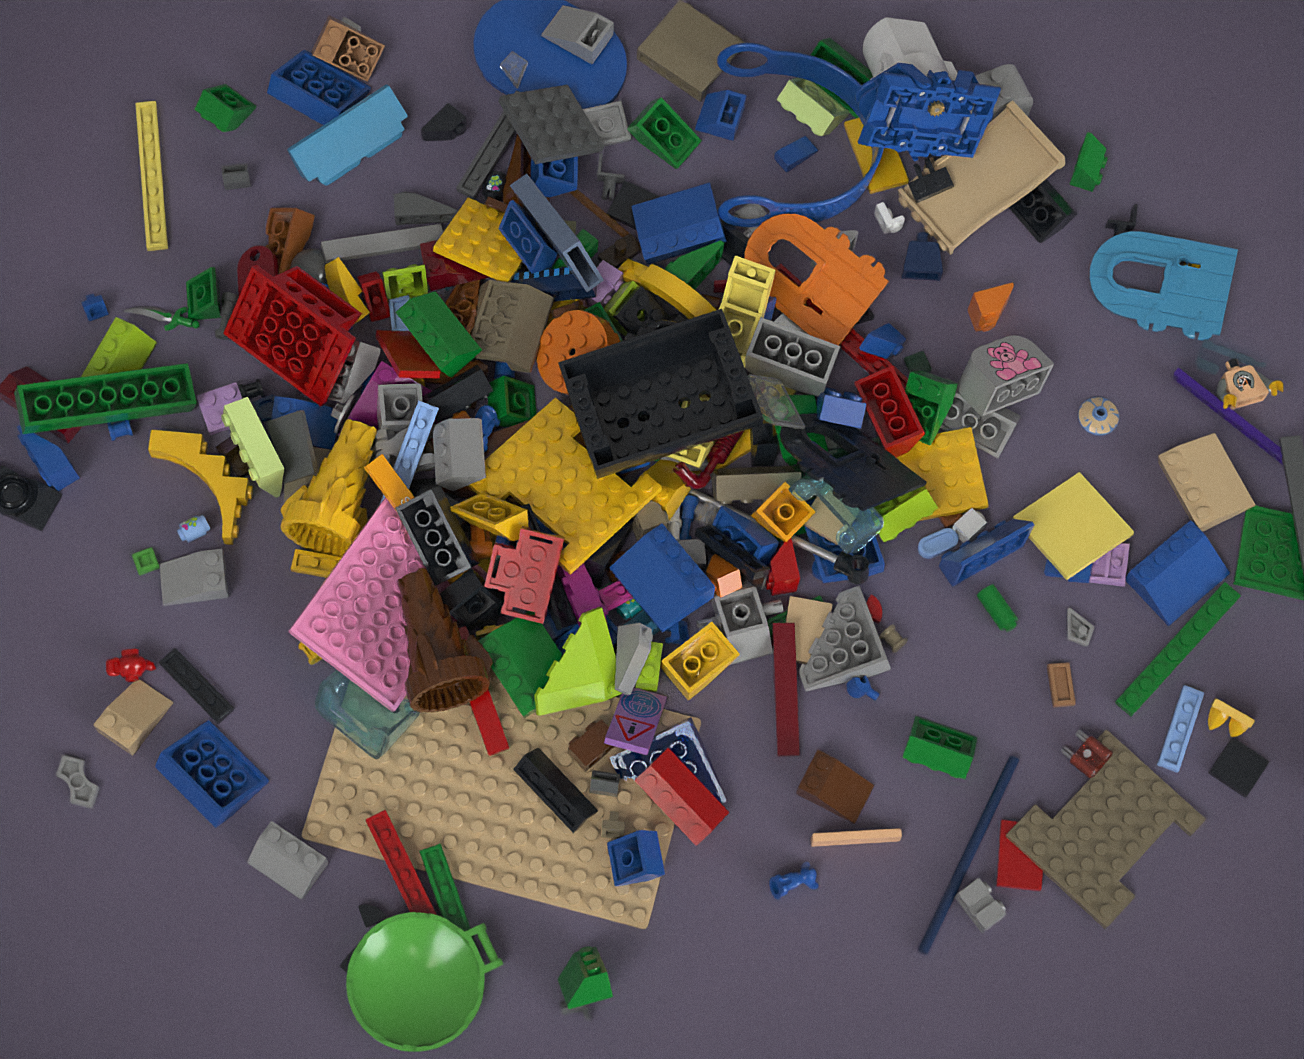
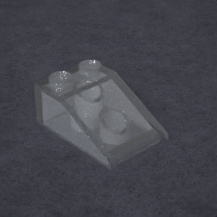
M753 374L748 375L765 421L772 425L804 429L806 427L781 379Z

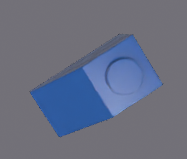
M887 323L870 332L859 349L888 359L893 355L897 356L904 349L902 345L906 338L890 323Z

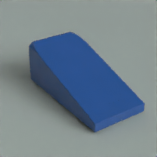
M804 136L776 151L774 159L787 173L817 153L818 150Z

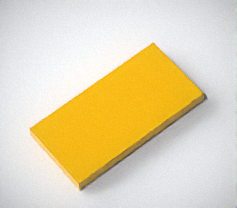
M860 118L845 121L844 127L864 177L871 167L872 147L858 144V139L864 125ZM884 148L881 160L867 187L870 194L908 184L909 180L897 151Z

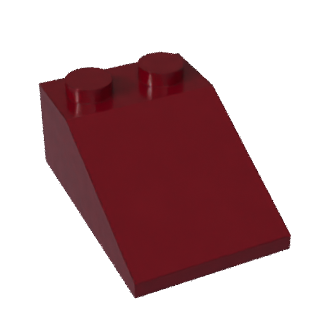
M438 240L420 244L423 264L426 269V278L431 291L489 278L482 273L433 252L434 245Z

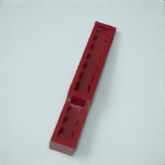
M773 623V682L777 757L799 756L795 623Z

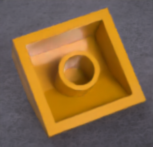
M785 481L751 516L772 535L787 542L812 517L815 511Z

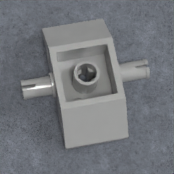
M742 576L741 589L721 598L714 594V598L711 599L715 612L714 617L697 620V627L700 628L699 631L710 622H713L739 652L740 655L731 665L773 654L769 627L765 616L783 612V605H780L782 603L780 599L762 604L756 587Z

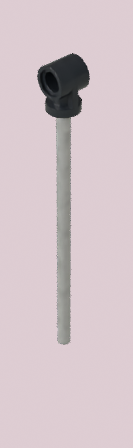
M691 489L687 494L698 497L699 501L718 510L721 506H725L760 525L751 515L728 504H720L715 498L695 489ZM795 535L791 537L794 545L835 563L834 571L846 575L851 583L862 584L868 579L869 561L863 555L852 556L845 551L836 555Z

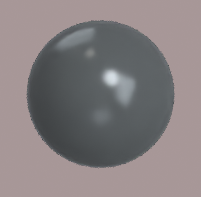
M309 248L299 252L294 257L290 269L298 266L320 283L328 285L325 274V265L327 263H325L322 250Z

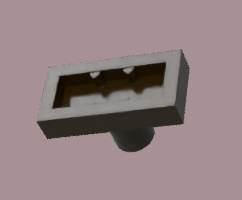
M629 233L598 254V260L600 262L604 260L617 269L627 259H632L641 253L642 249L639 242Z

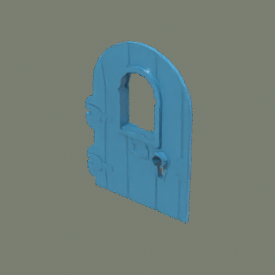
M1130 231L1121 233L1107 240L1095 253L1090 266L1089 278L1091 288L1096 299L1104 308L1113 314L1137 320L1138 326L1144 330L1149 329V324H1154L1152 327L1154 332L1163 331L1167 326L1182 328V333L1190 339H1194L1195 333H1199L1198 340H1208L1212 335L1220 336L1238 249L1147 232ZM1122 261H1133L1165 267L1164 281L1162 282L1160 293L1132 288L1126 289L1117 284L1112 278L1114 266ZM1184 261L1186 264H1197L1201 265V267L1195 268L1190 267L1188 265L1181 266L1179 262Z

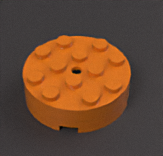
M572 310L563 313L561 317L555 318L549 323L540 337L537 366L542 379L553 390L568 395L558 362L619 343V336L617 333H614L610 323L599 316L582 310Z

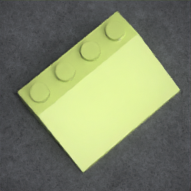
M246 397L224 405L223 414L221 415L225 427L229 426L231 439L235 445L238 444L240 457L244 463L247 462L250 468L248 471L253 481L256 480L258 486L276 498L280 497L284 467L249 398Z

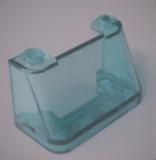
M806 475L788 489L795 498L801 501L809 500L812 496L817 495L844 526L838 531L836 541L846 554L858 553L883 528V517L874 507L863 512L857 507H848L841 502L842 499L838 500L833 495V488L824 481H817Z
M338 670L320 683L315 700L317 712L374 759L381 758L420 714V712L414 711L411 708L408 699H404L398 708L391 712Z

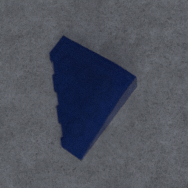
M691 717L655 734L647 755L625 749L609 757L616 773L620 774L621 779L626 781L628 778L635 780L639 774L669 747L721 803L727 801L704 743Z

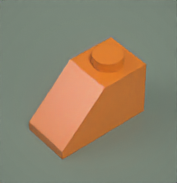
M713 555L706 570V575L715 586L714 594L721 598L741 589L740 570L720 556Z

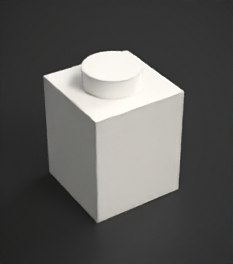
M971 508L953 525L952 529L956 531L958 538L963 543L969 540L971 542L984 530L987 522L982 513Z

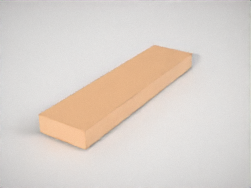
M900 828L813 833L810 841L811 847L899 842L902 832Z

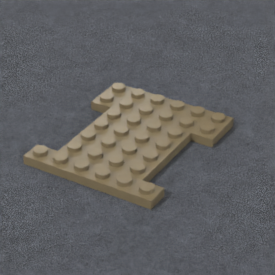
M1107 729L1096 740L1111 752L1110 756L1106 759V763L1057 815L1051 819L1035 804L1006 835L1016 847L1043 870L1044 874L1104 929L1136 897L1119 880L1163 832L1174 822L1187 835L1191 836L1206 820Z

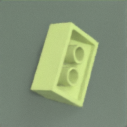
M802 78L789 80L776 99L781 103L783 109L794 113L798 121L810 126L811 131L818 136L830 134L850 114L846 108L815 83Z

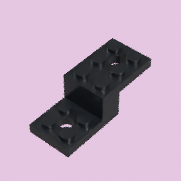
M638 286L613 315L627 332L636 335L640 327L645 328L648 323L661 319L677 323L686 321L681 313L669 315L642 286ZM639 310L644 312L645 317L643 321L637 318Z

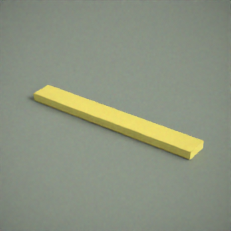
M156 101L138 102L135 105L147 251L168 249L157 103Z

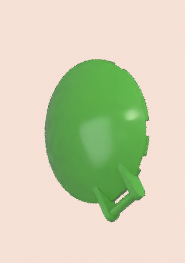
M409 912L387 918L371 928L355 948L349 962L346 978L349 1004L362 1028L380 1043L408 1052L432 1050L458 1037L469 1026L479 1010L484 992V974L504 964L502 959L498 958L485 931L487 929L485 923L464 932L454 923L441 916L431 913ZM475 935H478L490 960V963L484 965L472 939Z

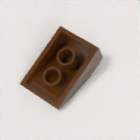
M817 749L797 788L796 794L855 824L874 785L836 758Z

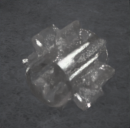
M705 501L704 505L698 503L694 510L695 516H697L695 521L702 526L713 524L719 508L709 501Z

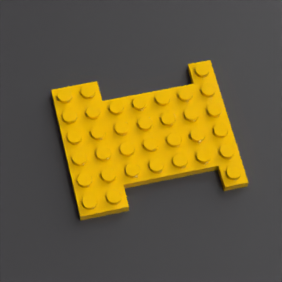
M555 397L485 460L486 478L468 486L477 494L484 492L501 500H505L510 495L521 505L530 504L534 516L554 534L565 537L564 542L567 546L561 552L558 565L571 575L661 492L662 486L647 473L632 487L615 473L597 479L588 451L573 439L580 432L575 413Z

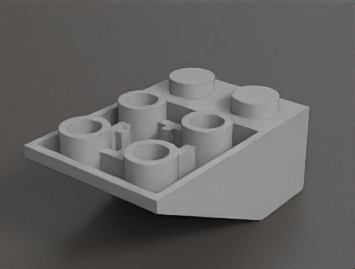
M563 5L541 36L593 64L612 38L614 22L598 13Z
M354 341L328 399L344 404L374 371L381 349Z

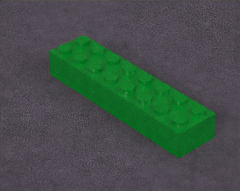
M188 363L18 385L14 393L22 434L189 412L197 404Z

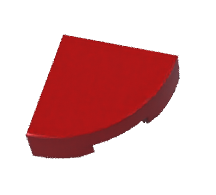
M871 594L866 604L872 620L879 624L882 618V606L878 599Z

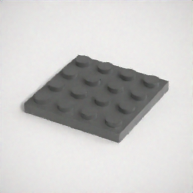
M568 85L502 95L498 100L535 164L602 152L605 148Z

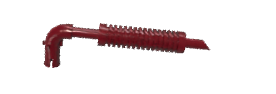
M762 379L753 391L759 407L758 398L765 388V383ZM744 431L717 439L708 453L711 460L704 471L700 472L698 476L692 473L684 462L677 463L675 465L676 468H673V472L679 476L686 487L691 489L705 487L711 480L710 476L717 464L725 463Z

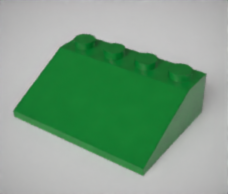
M528 611L525 614L535 615V612ZM515 618L478 641L492 659L493 664L491 668L522 716L526 718L536 712L534 694L539 687L542 689L545 687L550 678L546 675L554 660L559 662L563 655L541 623Z

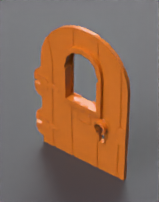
M781 214L764 221L751 235L746 246L744 259L775 269L769 296L777 298L775 307L809 335L839 346L889 283L884 278L885 268L883 264L877 262L873 267L872 264L876 259L872 255L858 257L849 249L850 240L847 235L843 233L839 239L837 238L841 232L837 227H827L824 229L808 217L798 214ZM785 239L790 241L817 263L810 277L800 287L772 266L769 261L768 252H770L772 245L777 240ZM808 299H811L812 303L823 311L821 315L812 307L806 305Z

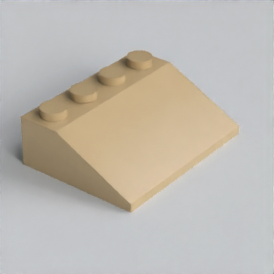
M1215 433L1181 444L1158 455V463L1187 516L1202 532L1255 506L1253 499Z

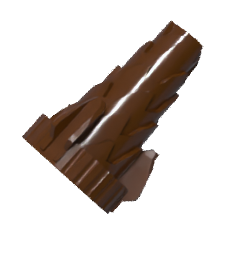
M418 568L416 572L409 573L397 581L402 596V610L407 626H404V630L408 640L407 652L410 659L408 678L404 683L410 706L414 711L433 713L467 704L486 692L491 681L489 671L493 662L488 652L473 635L468 636L467 640L461 639L456 621L452 622L448 606L443 604L438 588L434 586L425 568Z

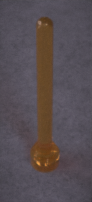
M578 189L569 192L622 238L629 234L627 230Z

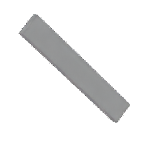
M441 224L322 241L320 246L325 263H329L337 257L344 261L421 249V243L438 240L443 234Z

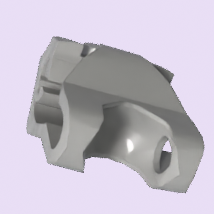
M387 428L378 430L371 447L373 451L371 462L383 454L392 468H394L408 428L400 431L398 434ZM431 428L430 434H429V436H428V439L433 438V429H432V428ZM422 453L415 473L435 468L433 453Z

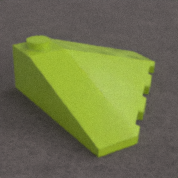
M597 607L581 614L578 620L581 622V625L576 634L570 633L562 648L566 651L559 662L554 660L546 674L550 677L543 689L539 687L534 694L536 715L541 716L603 702L622 694L615 690L616 656L602 607Z

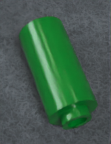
M994 584L987 586L976 595L1000 631L1006 630V632H1009L1017 626L1018 617Z

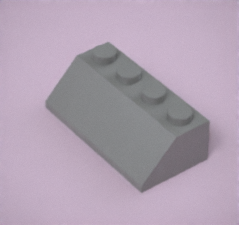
M956 389L953 404L940 429L948 432L971 427L975 446L999 458L1021 416L1007 408H1002L981 417Z

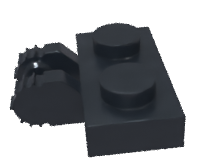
M925 159V165L930 174L923 176L920 166L917 163L913 165L918 179L909 182L908 185L916 203L954 187L946 167L935 171L930 159Z

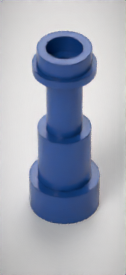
M686 495L681 504L683 506L681 516L683 523L680 540H692L689 532L691 522H694L695 510L699 505L698 497Z

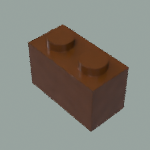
M602 719L597 723L595 721L590 723L585 729L586 732L581 737L577 735L569 742L568 754L585 772L615 747L604 743L609 727Z

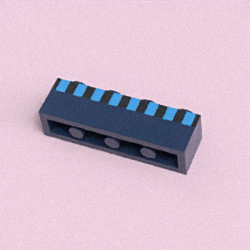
M567 267L545 269L535 273L522 271L516 273L511 280V283L527 284L554 297V302L594 298L597 291V286L586 292Z

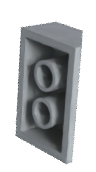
M447 419L432 426L437 485L455 491L486 478L482 419Z
M273 821L269 823L258 838L247 861L253 868L301 900L304 899L329 864L326 857Z

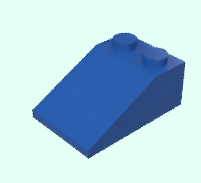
M274 397L271 420L304 410L313 447L332 450L336 438L334 429L338 419L331 416L332 407L319 406L316 403L294 398Z
M725 506L720 507L712 524L768 566L779 541L765 528Z

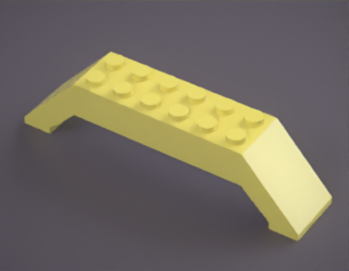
M735 256L728 273L719 309L723 310L745 368L746 353L760 317L764 318L775 269ZM704 394L700 397V400L708 401L711 396ZM683 401L681 408H687L691 403ZM716 440L666 457L700 468Z

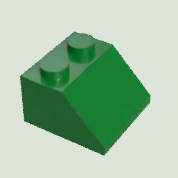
M227 84L203 89L194 110L201 114L200 116L203 119L215 124L218 130L228 132L236 130L256 109V105Z
M1090 132L1086 133L1069 185L1093 192L1095 185H1100L1103 174L1099 172L1101 168H1105L1108 157L1105 156L1107 148Z
M502 376L489 382L493 391L487 397L488 405L496 411L497 417L500 420L498 426L511 427L531 420L536 415L534 385L507 376Z

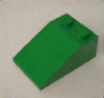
M662 97L652 100L627 128L640 144L675 169L679 168L702 141Z
M720 240L682 255L675 262L671 261L665 270L696 290L721 262L724 242Z

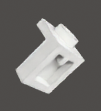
M884 202L876 205L874 215L883 233L898 232L903 227L904 216L893 219L890 208H886Z

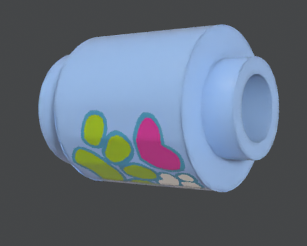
M202 514L178 524L180 529L177 530V533L182 542L186 540L190 543L206 535V532L211 529Z

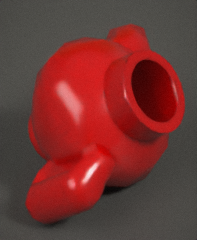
M139 649L122 650L120 658L113 657L106 661L107 675H120L122 678H125L126 682L139 681V677L142 676L145 670H156L152 661L139 655Z

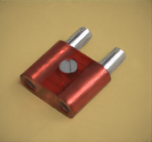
M1078 730L1075 736L1084 742L1076 753L1066 746L1063 747L1066 751L1061 749V752L1070 759V763L1091 779L1110 759L1113 752L1093 736L1089 737L1081 730Z

